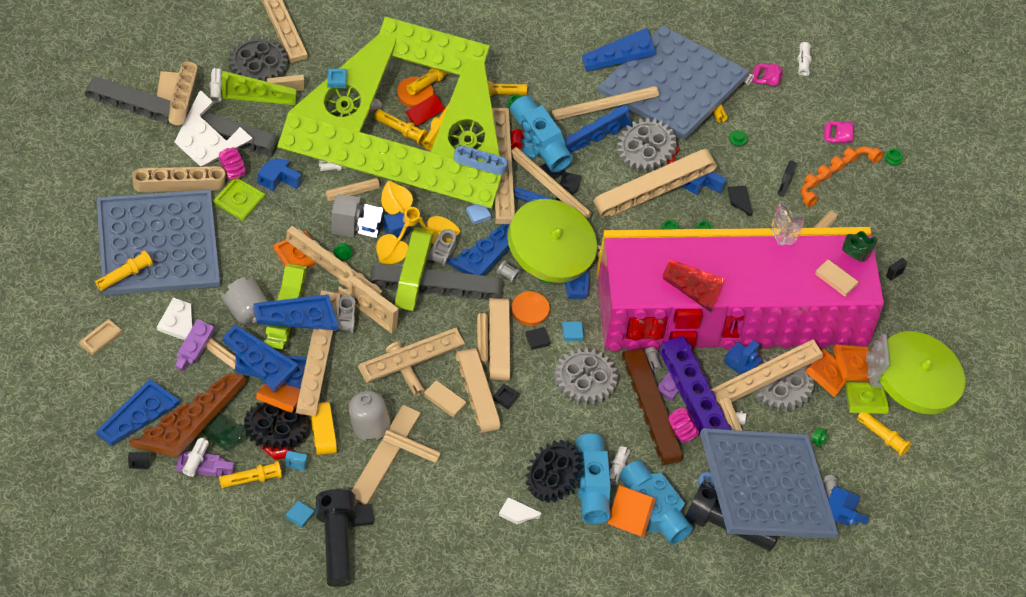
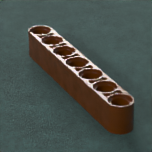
M637 348L622 351V360L626 363L625 368L628 377L632 379L631 385L634 393H637L640 409H643L644 414L642 415L645 423L649 425L651 439L656 444L655 450L658 458H661V466L681 462V449L670 425L668 414L643 349Z

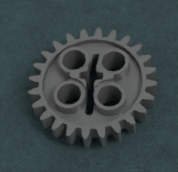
M251 36L250 41L244 38V43L238 41V46L234 45L233 51H230L229 69H231V73L267 82L268 78L283 77V72L287 71L288 59L285 48H281L280 43L275 45L274 39L269 42L268 37L262 40L261 36H259L255 40Z

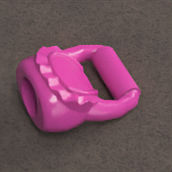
M776 63L770 65L757 64L752 72L754 75L752 82L778 86L782 79L783 68ZM761 69H765L762 79H758Z
M831 121L826 123L824 126V139L830 143L840 142L847 144L854 140V123L851 121ZM832 126H836L835 138H831Z

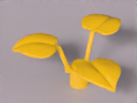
M389 180L382 192V207L390 215H395L399 212L404 214L403 222L405 224L398 239L392 234L380 237L376 245L379 262L385 265H393L406 257L408 245L401 241L408 226H415L419 222L423 229L434 231V236L431 240L432 244H435L440 232L444 229L454 231L456 236L459 235L460 229L450 220L440 216L429 218L426 227L422 217H419V210L411 207L413 201L411 193L406 188ZM446 238V239L444 240V242H446V243H449V242L452 241V239H450V238Z

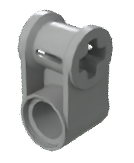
M444 229L440 232L428 254V261L437 262L446 268L448 260L451 259L457 246L454 231ZM446 238L452 239L449 243L444 242Z
M343 295L338 300L337 314L335 315L339 326L338 330L354 333L355 299L350 295Z

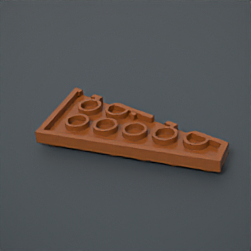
M232 373L226 374L210 385L209 391L194 396L195 400L188 405L184 403L163 417L159 425L144 430L143 436L138 439L135 437L129 441L130 445L137 449L178 457L246 383L245 377Z

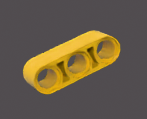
M318 403L316 416H311L314 444L317 451L316 455L337 453L330 403Z

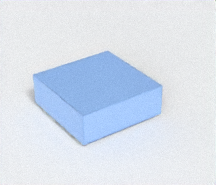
M479 205L466 207V212L474 225L491 219V214L486 207Z

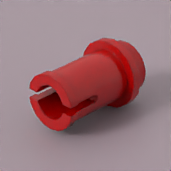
M513 129L510 132L511 149L515 147L520 150L522 149L524 135L520 129Z

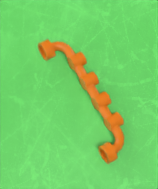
M862 146L855 150L851 147L847 148L843 154L845 157L841 159L835 156L831 160L830 167L822 165L817 171L818 175L814 176L810 173L805 177V184L800 190L803 203L809 208L817 202L818 196L812 191L808 192V190L817 187L822 180L829 179L834 172L842 170L850 161L854 162L857 160L859 155L868 154V159L876 163L883 157V151L878 147L872 149L867 146Z

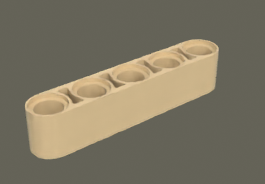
M184 62L180 67L168 121L173 125H182L186 120L198 68L192 62Z
M217 166L136 169L132 174L133 188L138 192L221 190L226 184L225 170Z
M489 298V380L509 381V299Z
M477 349L457 351L456 360L460 363L459 369L461 376L465 379L466 392L470 395L469 401L476 414L474 417L477 426H480L481 429L479 433L500 430L499 417Z

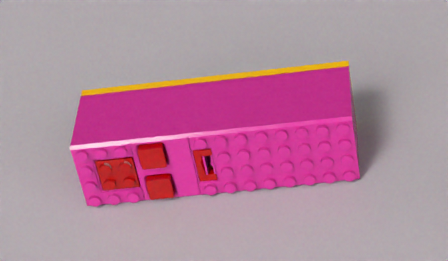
M870 227L604 230L596 273L604 349L616 352L620 349L632 350L655 347L658 350L661 348L662 342L684 336L686 342L690 343L692 350L697 347H724L730 350L737 342L747 347L753 340L764 349H770L773 346H781L784 349H788L792 346H800L810 340H814L820 348H827L830 345H857L863 347L870 345L883 307V296L875 251L873 249L870 257L862 262L843 252L842 247L847 234H857L860 231H864L871 238ZM827 260H830L858 281V285L846 297L815 275L816 270Z

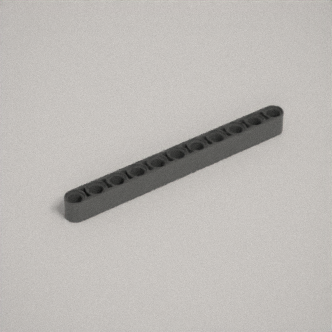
M94 77L84 93L88 99H95L96 102L106 105L111 104L115 108L126 109L130 113L140 116L145 115L149 119L160 120L170 126L181 128L183 124L173 125L168 121L170 100L99 77ZM205 112L201 116L226 141L241 127L253 138L252 142L240 146L239 148L241 149L246 148L251 152L260 155L262 153L270 157L279 141L272 133Z

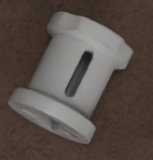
M504 260L498 267L496 274L504 276L510 280L511 284H514L520 277L522 270L514 268L508 261Z

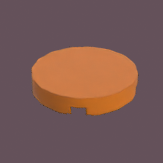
M420 77L406 78L399 83L397 97L406 107H413L433 95L431 84L415 95H411L407 91V85Z
M528 291L518 294L513 299L511 311L513 317L519 323L527 326H537L548 318L550 307L549 302L543 295Z

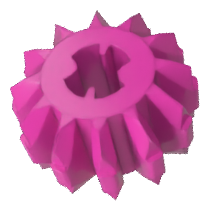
M226 148L219 152L220 164L225 170L226 178L230 180L237 179L245 174L244 163L236 148Z
M677 409L669 415L670 425L682 442L691 441L694 437L698 436L699 429L687 409Z

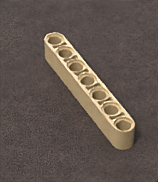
M702 149L600 194L593 200V203L601 218L608 215L613 216L714 171L717 164L709 150Z

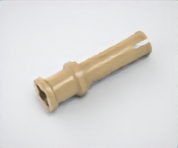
M401 342L392 343L386 348V352L390 353L398 350L403 345ZM412 367L401 370L400 372L411 389L413 396H419V391L424 394L425 389L419 382Z

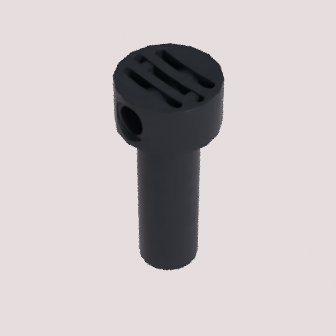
M702 482L685 518L700 527H703L705 521H708L726 530L716 490ZM735 534L769 552L778 537Z
M344 489L326 490L316 495V518L325 523L327 585L331 587H343L351 584L349 521L354 520L357 515L356 495Z

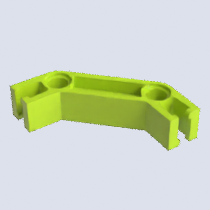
M416 227L412 232L395 300L397 308L413 311L416 307L421 279L428 253L432 247L431 240L434 236V231Z
M292 263L285 265L282 286L277 300L301 298L307 266ZM268 325L266 328V334L268 335L264 343L270 347L283 350L288 343L292 327Z

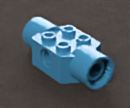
M529 95L522 96L513 102L510 112L524 130L523 135L526 141L532 142L534 153L537 156L540 155L552 172H559L569 166L573 156L565 145L560 129L544 106L538 107Z
M584 434L576 439V447L582 452L581 457L584 458L581 464L585 466L580 470L583 475L577 478L580 481L578 499L581 501L582 520L588 524H601L610 519L608 452L604 450V439L598 434Z
M636 460L627 465L619 475L625 486L656 498L647 530L649 532H661L671 545L688 537L693 527L682 514L685 503L662 473L651 474L641 460Z

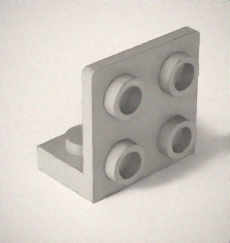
M882 334L875 341L873 348L866 355V362H868L867 376L872 387L883 388L879 379L889 366L886 334Z

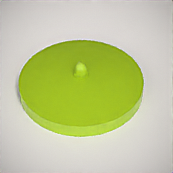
M538 199L528 202L516 212L508 227V244L515 260L528 273L541 280L553 283L573 281L581 277L595 259L597 240L592 226L578 210L561 201Z
M915 331L900 332L887 339L889 366L879 380L886 392L895 401L907 409L930 415L944 413L958 402L965 389V374L958 358L945 344L930 335Z

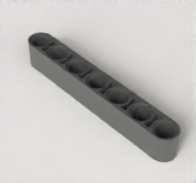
M375 264L371 269L370 282L381 287V289H398L403 266ZM424 269L419 293H437L441 296L450 297L455 295L459 298L468 299L473 297L477 300L489 301V298L501 299L503 282L500 278Z

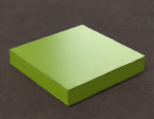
M237 178L232 179L213 200V204L244 221L266 197V194Z
M845 383L849 413L888 414L889 406L884 388L872 387L870 383Z

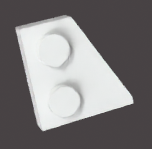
M173 298L157 326V331L185 340L192 329L191 304Z

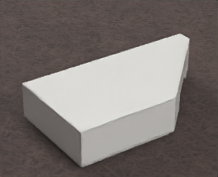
M508 497L499 512V516L515 524H520L527 520L539 519L541 512Z

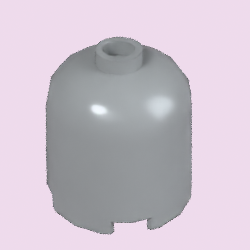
M253 276L248 280L242 277L228 285L229 290L226 294L222 292L221 298L240 324L258 325L253 311V304L268 301Z
M363 391L351 399L348 411L355 436L363 441L372 438L379 440L384 437L385 432L390 430L391 421L385 401L381 395L374 391Z

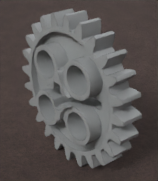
M649 118L646 119V122L639 119V124L633 121V127L627 125V131H621L622 136L618 137L617 151L621 161L624 160L626 166L630 165L631 170L636 167L637 172L644 169L645 173H647L649 168L655 171V167L661 168L662 163L668 165L667 159L672 160V154H676L675 148L677 144L673 129H670L668 124L664 125L662 120L657 123L656 118L652 122H650Z
M577 348V353L570 350L569 356L564 354L563 359H559L558 365H556L554 374L556 379L555 385H559L558 391H563V397L570 396V402L573 399H577V404L583 401L585 406L588 401L592 405H595V400L602 403L603 398L608 399L609 394H613L614 388L617 385L618 375H616L617 368H613L614 362H608L609 356L603 358V352H600L598 355L595 354V349L592 352H588V349L585 348L584 352H581Z
M807 365L754 391L753 396H757V402L762 401L763 407L769 404V410L776 407L777 412L781 408H784V411L787 412L788 407H791L794 411L795 405L802 407V401L807 403L808 397L812 396L814 379L805 372L808 368Z

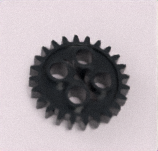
M257 402L256 408L251 406L250 411L246 412L244 431H246V436H250V442L256 441V446L263 444V449L269 446L271 451L275 447L279 451L282 450V447L289 450L290 445L297 447V442L302 443L303 438L306 439L309 419H306L307 415L296 413V408L293 412H288L263 402V405Z
M554 440L552 445L546 444V449L540 447V454L534 453L536 459L530 460L532 466L526 468L530 473L525 475L529 479L525 483L529 486L528 490L531 492V495L547 503L551 500L555 503L557 497L563 500V494L569 496V490L576 489L574 483H580L577 478L583 475L580 470L585 467L581 464L584 461V458L581 457L582 452L569 441L564 442L560 440L558 443Z

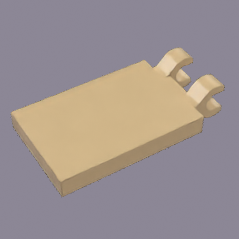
M346 269L345 275L348 278H343L340 275L339 283L345 285L348 289H343L339 286L338 293L341 296H352L355 299V307L390 333L397 330L398 308L357 277H353L352 271Z

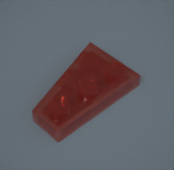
M669 259L662 277L711 313L725 281L724 278Z

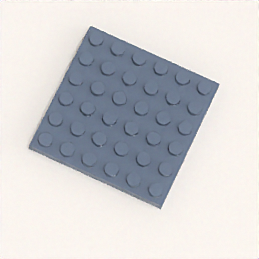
M662 25L650 36L656 55L622 63L597 88L604 96L610 97L657 86L659 96L623 105H626L629 110L646 119L649 118L651 122L654 118H656L657 123L662 120L664 125L668 124L669 128L673 129L675 135L685 140L749 76V71Z
M211 190L96 198L102 277L126 264L129 258L137 257L143 250L148 253L153 263L152 266H146L139 270L138 274H131L103 290V295L220 287Z
M705 428L701 430L700 436L728 534L814 538L837 537V527L808 435Z

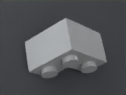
M338 194L332 210L331 234L354 237L355 231H359L360 226L357 224L363 213L360 197Z

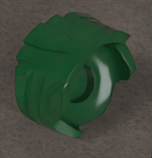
M860 231L857 234H847L842 250L852 258L864 262L870 257L877 243V238L875 236L868 237L864 231Z

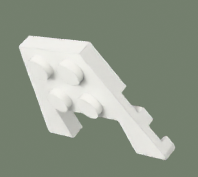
M202 91L198 93L185 123L175 140V144L200 167H205L219 159V152L232 147L239 149L240 146L252 142L253 138L241 127L227 141L201 118L214 104Z

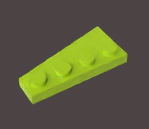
M226 71L222 72V99L296 105V89Z

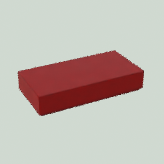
M435 93L408 109L405 113L410 122L414 123L416 127L443 111L444 107Z

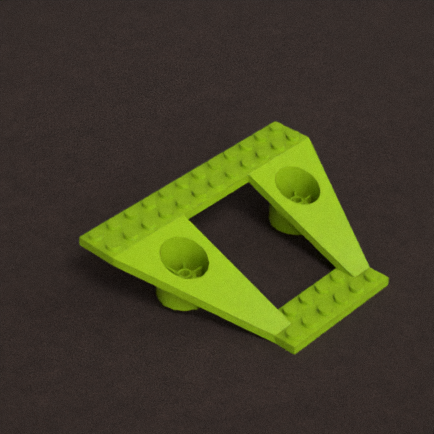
M385 17L380 33L339 68L347 69L346 88L327 87V79L288 112L277 147L278 149L492 209L503 174H493L458 164L454 161V152L459 146L475 149L479 145L481 147L476 150L500 156L485 69L490 45ZM391 55L393 58L460 76L431 152L361 133ZM348 91L347 96L342 97L339 92ZM351 92L357 93L359 97L352 100L350 98ZM338 94L340 98L337 101H332V97ZM361 100L359 108L354 107V103ZM329 103L336 105V109L329 112ZM337 112L341 113L340 117H336L334 114ZM471 125L470 131H464L462 126ZM474 126L482 131L475 135L473 132ZM459 128L463 132L460 136L453 135ZM485 134L484 142H477V138ZM451 138L458 139L459 144L452 147ZM479 158V159H476V160L479 161V162H484V161H485V160L480 159V158Z

